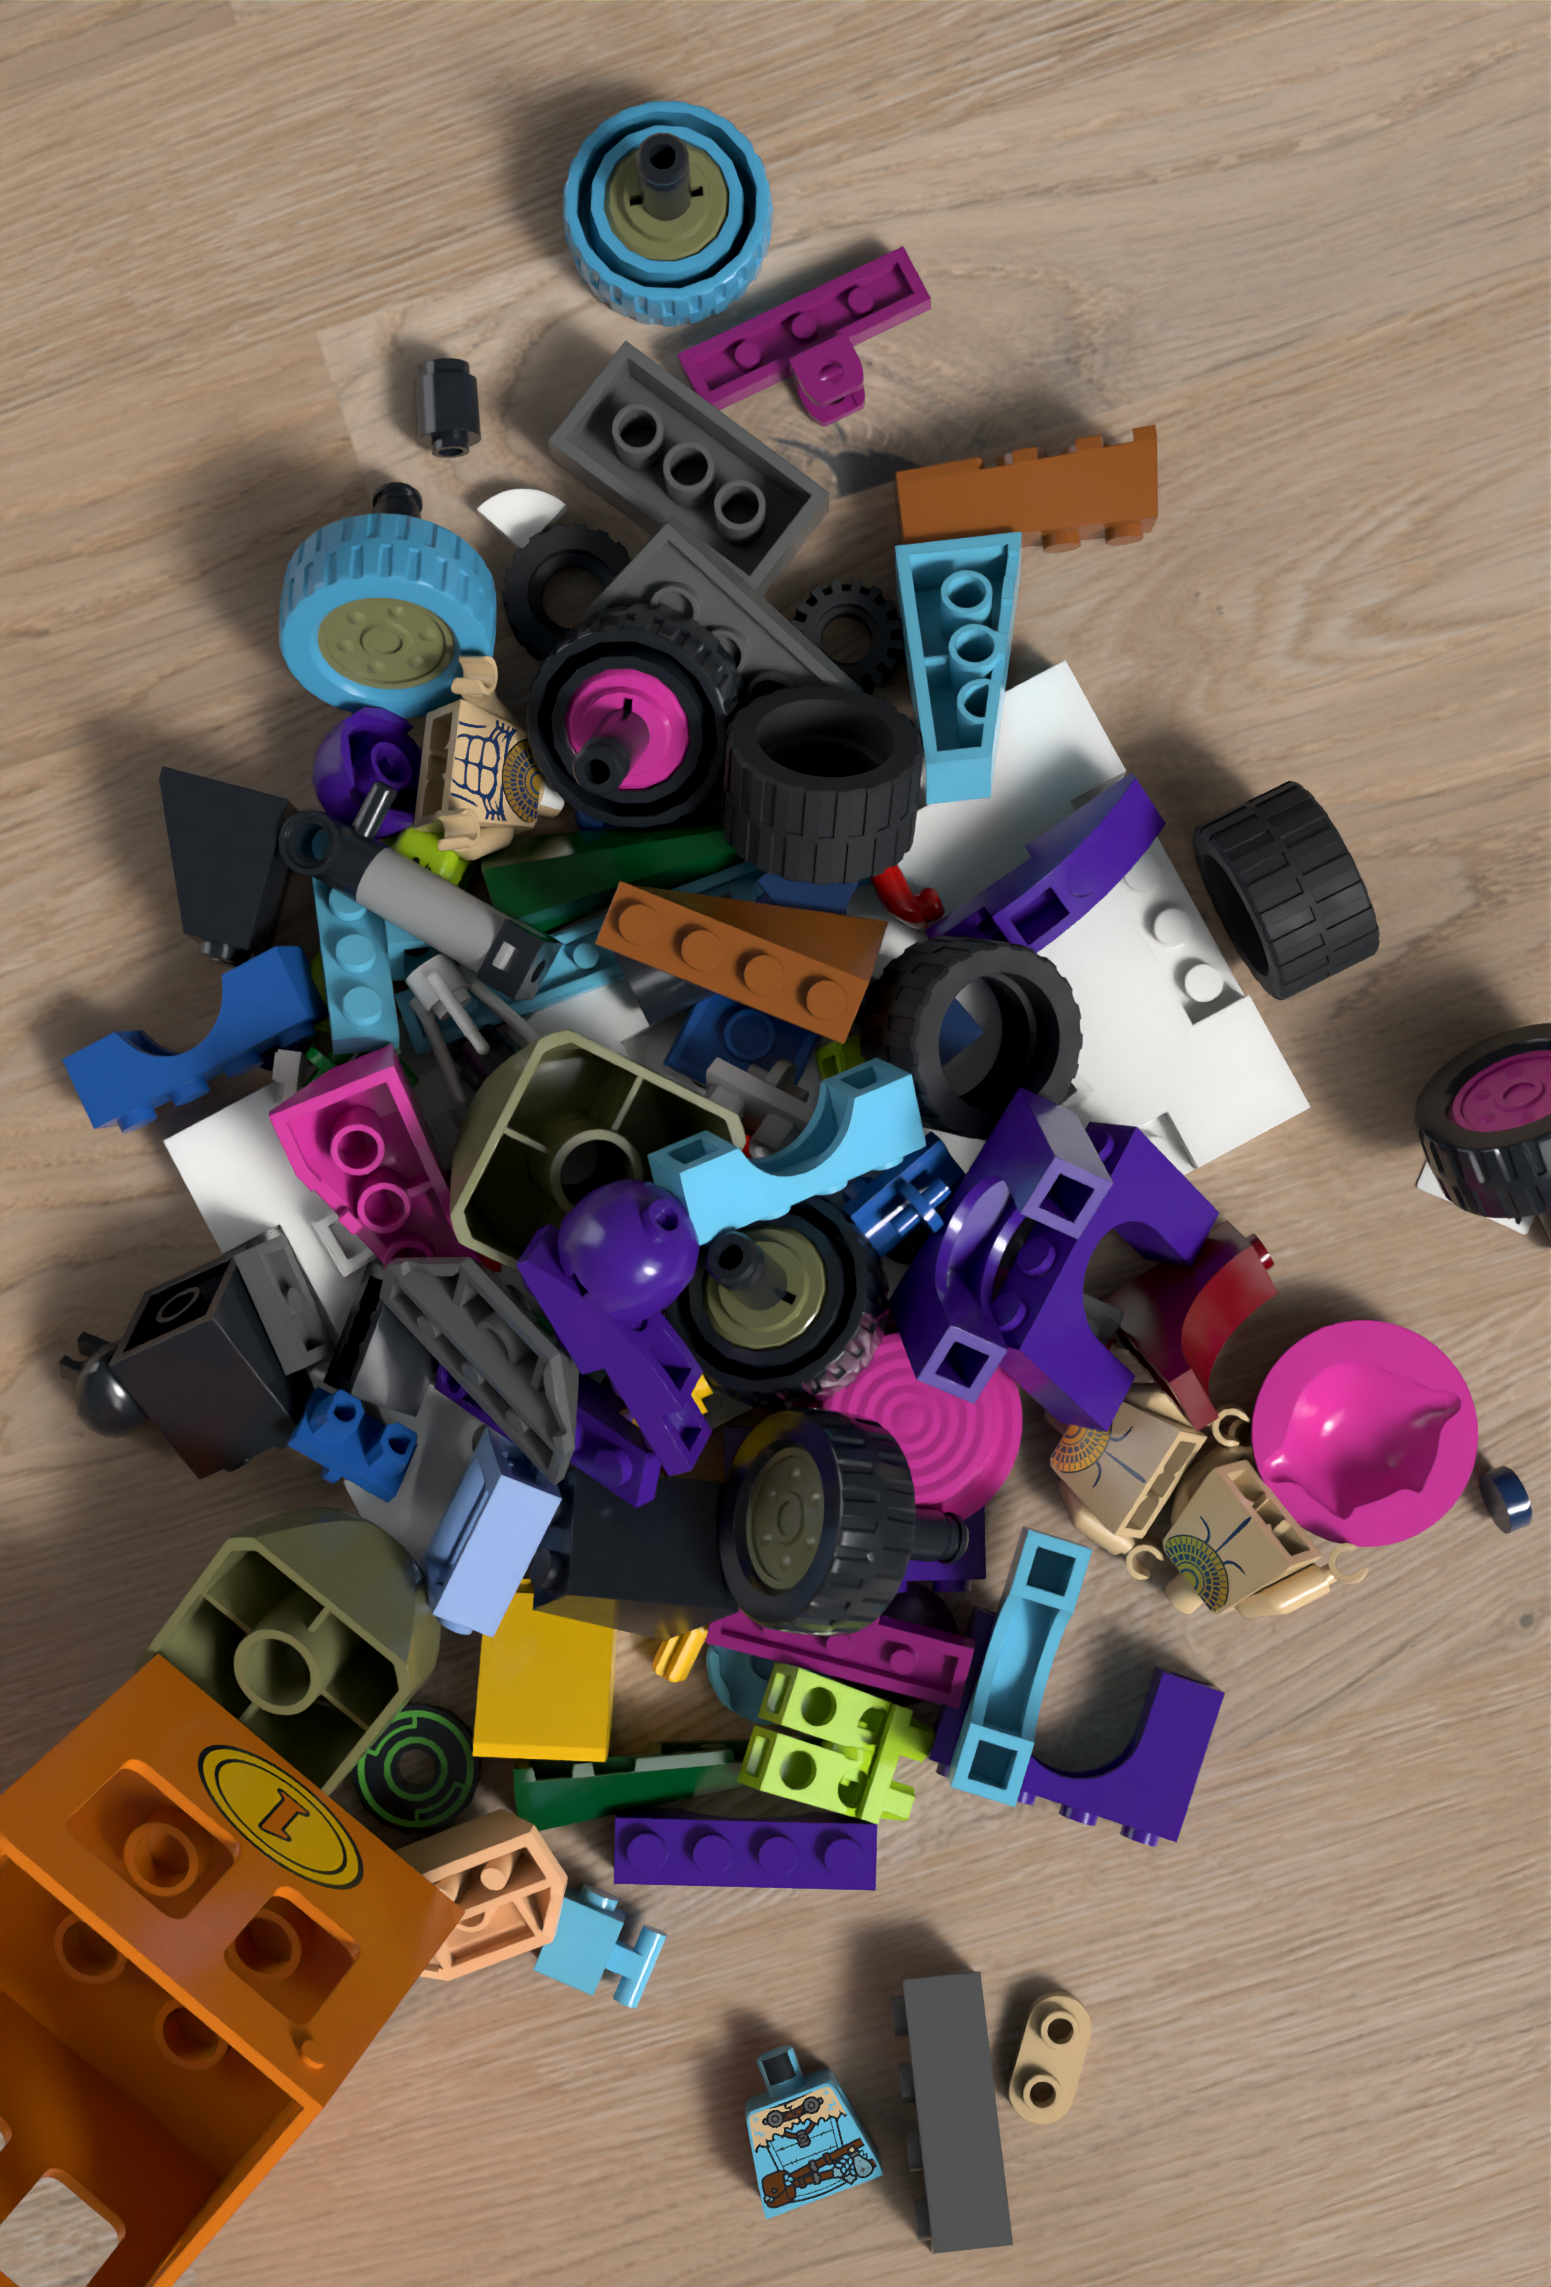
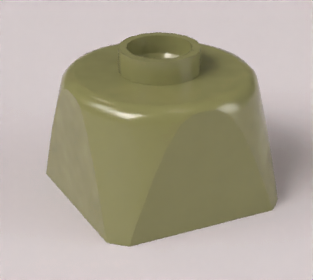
M569 1029L539 1038L512 1055L493 1071L477 1091L461 1123L453 1153L450 1186V1218L457 1240L460 1244L520 1272L515 1264L538 1229L550 1224L560 1229L562 1219L593 1190L621 1179L654 1183L648 1154L705 1130L733 1144L742 1152L746 1144V1137L739 1115L658 1072ZM594 1140L598 1149V1161L594 1171L580 1183L562 1184L560 1181L561 1168L567 1155L581 1143Z
M326 1507L297 1508L251 1524L225 1541L134 1666V1673L136 1674L159 1653L327 1796H330L434 1670L440 1648L441 1624L431 1612L424 1572L411 1554L391 1535L367 1519L349 1512Z

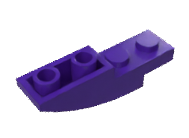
M1131 772L1026 844L1024 847L1031 858L924 932L928 939L942 935L952 937L957 935L1024 945L1038 953L1079 921L1121 881L1148 850L1166 823Z
M551 1224L540 1227L515 1265L521 1273L525 1288L537 1299L552 1324L560 1346L568 1351L582 1375L601 1369L606 1370L615 1394L625 1402L641 1429L646 1446L656 1454L668 1476L691 1471L712 1433L710 1426L691 1396L703 1373L700 1365L685 1342L660 1311L650 1318L635 1322L615 1320L601 1311L593 1309L582 1297L588 1290L580 1284L576 1274L574 1273L570 1278H567L561 1267L557 1244L560 1229Z
M438 1361L434 1388L516 1445ZM579 1372L575 1449L570 1463L635 1508L654 1500L661 1462L656 1454L646 1446L640 1427L632 1423L633 1416L623 1399L619 1398L611 1388Z

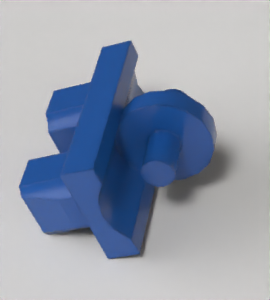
M932 1131L925 1136L926 1146L903 1156V1161L900 1164L886 1169L875 1180L870 1176L859 1177L843 1191V1198L846 1204L842 1207V1210L847 1214L852 1223H855L863 1231L881 1258L922 1223L932 1233L938 1231L944 1223L936 1211L952 1198L966 1175L953 1159L943 1141Z
M318 1386L310 1394L302 1418L287 1445L323 1465L320 1477L331 1484L336 1483L342 1476L389 1503L397 1495L417 1448V1433L399 1422L384 1425L364 1413L365 1410L362 1407L361 1400L342 1389L331 1394Z

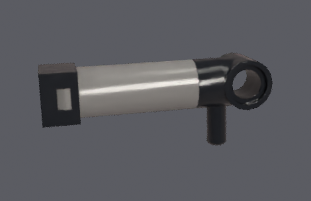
M381 781L373 782L353 822L333 813L308 810L300 811L291 816L283 825L278 839L279 852L284 863L294 872L314 877L476 972L475 978L512 1000L534 999L563 943L526 921L514 920L376 840L374 837L397 795L394 788ZM325 829L329 836L330 847L325 857L317 860L312 851L313 838L319 830Z

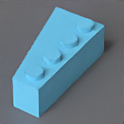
M1022 531L895 546L896 594L899 615L902 618V636L915 727L922 736V747L924 748L922 776L926 805L991 797L1021 576Z

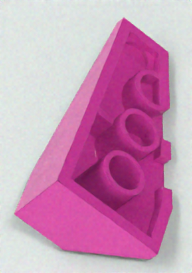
M393 1044L331 1068L269 1112L271 1123L295 1175L310 1191L314 1190L338 1215V1220L352 1235L356 1234L383 1262L384 1269H386L388 1263L396 1258L471 1257L484 1265L480 1253L460 1244L457 1240L450 1218L451 1182Z

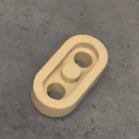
M1052 1991L1045 1993L1035 1999L1030 2005L1009 2074L1007 2087L1011 2104L1021 2118L1033 2124L1046 2125L1054 2123L1068 2112L1074 2099L1091 2038L1092 2025L1086 2008L1078 1998L1067 1992ZM1057 2018L1066 2019L1071 2023L1070 2033L1062 2039H1054L1047 2032L1049 2024ZM1038 2082H1048L1054 2088L1051 2098L1045 2102H1037L1030 2097L1032 2086Z

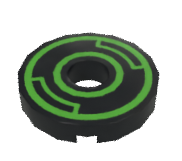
M407 1703L353 1768V1785L363 1807L382 1825L403 1833L432 1832L453 1822L473 1800L480 1780L481 1757L473 1756L474 1735L471 1729L453 1711L428 1703ZM410 1750H421L430 1755L435 1764V1773L432 1780L423 1785H414L407 1782L401 1775L399 1768L400 1759L404 1753Z

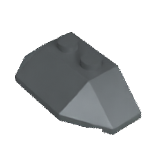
M471 1257L396 1258L388 1263L379 1298L554 1486L563 1480L575 1449L579 1369L568 1351L560 1346L555 1331L550 1332L531 1312L527 1299L516 1287L505 1285L490 1268Z

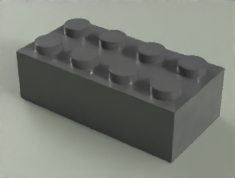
M626 340L548 440L552 460L652 536L674 515L762 597H764L829 511L830 493Z

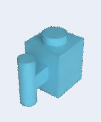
M583 1884L580 1892L568 1887L564 1895L556 1936L553 1942L543 1945L533 1970L593 1996L606 1968L622 1975L613 1999L627 2007L637 2008L667 1934L655 1927L643 1925L634 1947L617 1940L623 1927L627 1912L616 1908L619 1899L600 1888Z

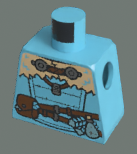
M792 2045L773 2049L756 2059L767 2091L746 2100L745 2115L766 2220L883 2175L882 2161L878 2149L830 2068L804 2077Z

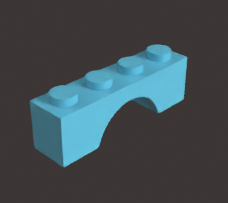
M874 1058L822 1080L817 1105L808 1125L796 1140L775 1154L761 1158H746L738 1147L705 1130L648 1154L654 1183L670 1191L685 1208L695 1227L700 1246H709L717 1236L725 1232L735 1231L757 1220L779 1218L790 1211L791 1205L814 1195H828L838 1192L846 1187L848 1180L866 1172L895 1167L903 1161V1156L925 1147L926 1141L912 1074L879 1058Z
M1026 1526L1022 1527L947 1775L952 1788L1013 1807L1016 1806L1035 1743L1037 1720L1049 1673L1064 1630L1074 1613L1093 1550L1088 1546Z

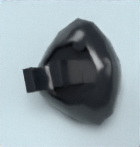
M83 1331L77 1338L79 1353L88 1358L84 1361H75L69 1356L64 1355L59 1361L61 1378L76 1384L77 1414L90 1430L109 1438L126 1436L147 1423L150 1417L108 1366L121 1339L108 1342Z

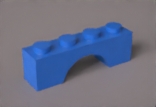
M275 946L222 974V1003L217 1021L206 1038L187 1052L177 1053L154 1041L144 1030L113 1032L62 1059L93 1128L100 1129L119 1126L123 1134L137 1130L158 1118L154 1111L155 1108L171 1100L175 1106H180L207 1094L210 1091L207 1081L225 1072L228 1079L243 1075L262 1065L264 1062L260 1054L279 1044L282 1050H288L317 1036L314 1026L329 1018L328 1008L312 978L311 966L302 947Z

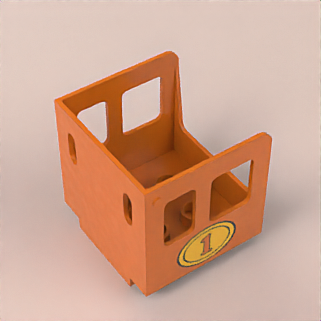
M159 1653L0 1795V2132L5 2141L4 2148L0 2151V2225L41 2178L50 2177L63 2183L110 2223L118 2235L116 2248L85 2287H172L323 2110L466 1913ZM0 2271V2287H19Z

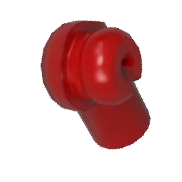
M899 864L892 868H887L882 874L869 878L887 913L911 929H927V923L939 920L944 916L945 909L936 890L926 887L919 893L913 894Z

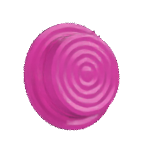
M889 1310L883 1340L877 1347L874 1358L868 1367L862 1370L851 1385L837 1392L834 1397L824 1402L819 1401L811 1404L807 1408L835 1410L870 1418L878 1422L896 1439L907 1459L914 1484L916 1507L933 1509L941 1513L955 1512L965 1520L991 1500L1007 1479L1014 1465L1022 1435V1407L1016 1382L998 1365L978 1399L973 1404L916 1380L892 1313Z
M1352 1320L1328 1325L1309 1333L1290 1346L1275 1361L1266 1374L1255 1399L1251 1419V1446L1258 1474L1299 1526L1331 1542L1339 1544L1350 1543L1356 1545V1547H1378L1398 1543L1422 1533L1439 1521L1453 1507L1464 1491L1474 1468L1478 1447V1422L1473 1399L1465 1380L1452 1361L1436 1345L1414 1331L1399 1325L1373 1320Z

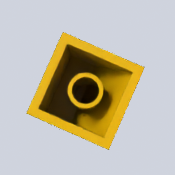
M523 1576L494 1637L482 1634L473 1756L605 1762L612 1747L617 1629L533 1610L534 1586L531 1583L530 1576Z

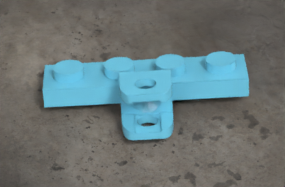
M326 831L317 832L312 842L314 856L317 860H321L328 853L330 847V840ZM310 876L333 1055L371 1052L393 1044L394 1049H399V1028L392 981L406 980L415 969L442 952ZM428 948L426 954L418 957L411 956L404 950Z

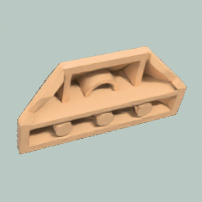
M498 1809L395 1851L396 1854L466 1912L420 1975L421 1977L449 1981L553 1942L557 1933L568 1876L534 1824L503 1809Z

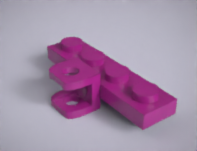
M904 246L677 354L678 362L691 389L718 410H722L791 377L792 386L809 417L818 425L826 427L862 410L865 406L863 367L853 346L930 310L931 297ZM844 397V399H843L841 402H839V403H837V404H830V403H832V402H834V401H836V400H838V399Z
M739 1608V1612L709 1624L705 1643L959 1709L976 1639L880 1615L868 1627L847 1636L802 1635L761 1627L755 1621L749 1619Z

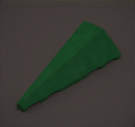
M721 819L669 823L667 825L659 824L652 828L626 827L515 837L506 848L481 857V870L495 909L514 920L526 921L544 932L611 905L620 881L630 885L672 890L743 863L745 860L736 854L734 847L728 845L724 838V830L721 828Z
M795 1737V1739L821 1747L823 1739L818 1737ZM750 1739L649 1742L648 1754L608 1755L605 1762L517 1758L513 1769L517 1816L534 1824L539 1832L745 1786L738 1783L737 1778Z

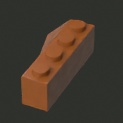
M1156 424L1133 428L1134 441L1110 446V444L1103 442L1100 434L1075 439V445L1063 449L1060 455L1048 457L1046 451L1038 450L1035 446L1011 451L1012 453L999 457L997 459L998 466L985 468L984 460L975 457L898 471L895 474L894 496L900 545L1021 531L1022 547L1043 545V551L1046 553H1061L1075 550L1081 546V540L1105 538L1106 544L1111 546L1139 542L1144 538L1143 533L1152 531L1158 518Z
M620 881L595 945L837 1043L844 1044L869 984L889 921L630 885Z

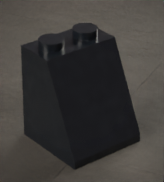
M162 766L159 782L183 932L200 944L198 953L210 957L209 961L235 968L268 951L272 947L292 874V869L284 863L279 852L278 839L283 825L291 816L299 811L286 798Z
M247 1245L144 1292L108 1365L199 1480L223 1469L226 1472L235 1471L249 1462L253 1456L273 1447L277 1449L290 1447L287 1445L290 1437L302 1418L310 1394L315 1390L306 1368L285 1375L233 1257L249 1249Z
M579 1468L566 1472L564 1479L557 1483L562 1500L537 1548V1553L531 1565L530 1579L534 1586L533 1610L664 1641L739 1612V1607L727 1587L719 1552V1513L725 1482L659 1476L654 1500L635 1508Z

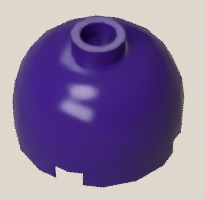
M364 707L332 728L323 739L314 758L312 782L318 801L327 813L345 817L350 822L354 821L373 782L381 781L396 790L397 795L376 833L375 839L394 837L401 830L414 826L423 747L419 749L414 739L407 734L414 727L406 719L384 708Z
M626 1179L603 1185L587 1194L562 1219L557 1239L560 1264L567 1278H570L575 1273L580 1284L588 1290L582 1296L583 1299L593 1309H597L615 1320L635 1322L650 1318L656 1312L667 1308L674 1302L694 1277L700 1249L698 1235L685 1208L670 1191L653 1182Z

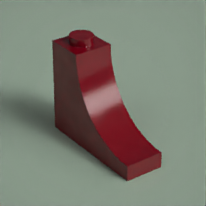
M1228 1220L1209 1232L1192 1267L1161 1262L1102 1300V1302L1120 1309L1124 1313L1120 1326L1115 1332L1125 1350L1150 1379L1160 1387L1164 1395L1197 1432L1219 1418L1210 1401L1209 1378L1221 1348L1235 1329L1253 1311L1278 1293L1266 1271L1274 1266V1262L1261 1240L1254 1233L1245 1238Z

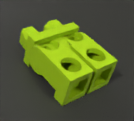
M775 1661L757 1717L821 1738L823 1742L821 1747L755 1725L737 1782L763 1792L860 1818L875 1824L879 1823L880 1818L906 1821L909 1818L915 1799L914 1787L892 1780L900 1755L923 1762L929 1754L935 1732L930 1727L912 1718L913 1710L892 1704L799 1667Z

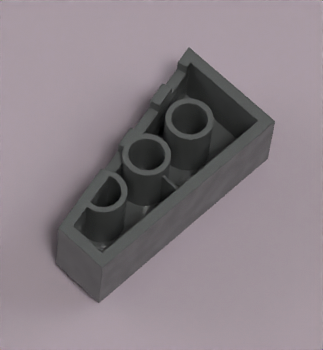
M981 1972L902 1980L903 1995L892 1996L891 2005L895 2037L908 2036L910 2062L898 2063L902 2103H915L918 2130L906 2131L910 2172L922 2171L925 2198L913 2200L918 2241L930 2240L931 2252L933 2254L1013 2245Z

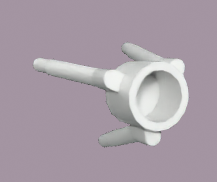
M441 953L415 969L405 982L415 995L409 1002V1005L422 1022L455 1103L463 1106L467 1103V1096L434 1014L437 1015L440 1021L452 1017L466 1038L469 1039L476 1051L481 1055L489 1052V1045L464 1009L472 1001V997L467 990L475 994L529 1044L543 1036L482 981L475 978L476 974L474 971L464 965L457 966L452 958Z

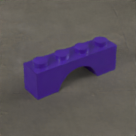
M642 1808L619 1813L615 1817L614 1884L876 1891L877 1824L860 1818L834 1812H809L787 1817H727L700 1814L677 1808Z

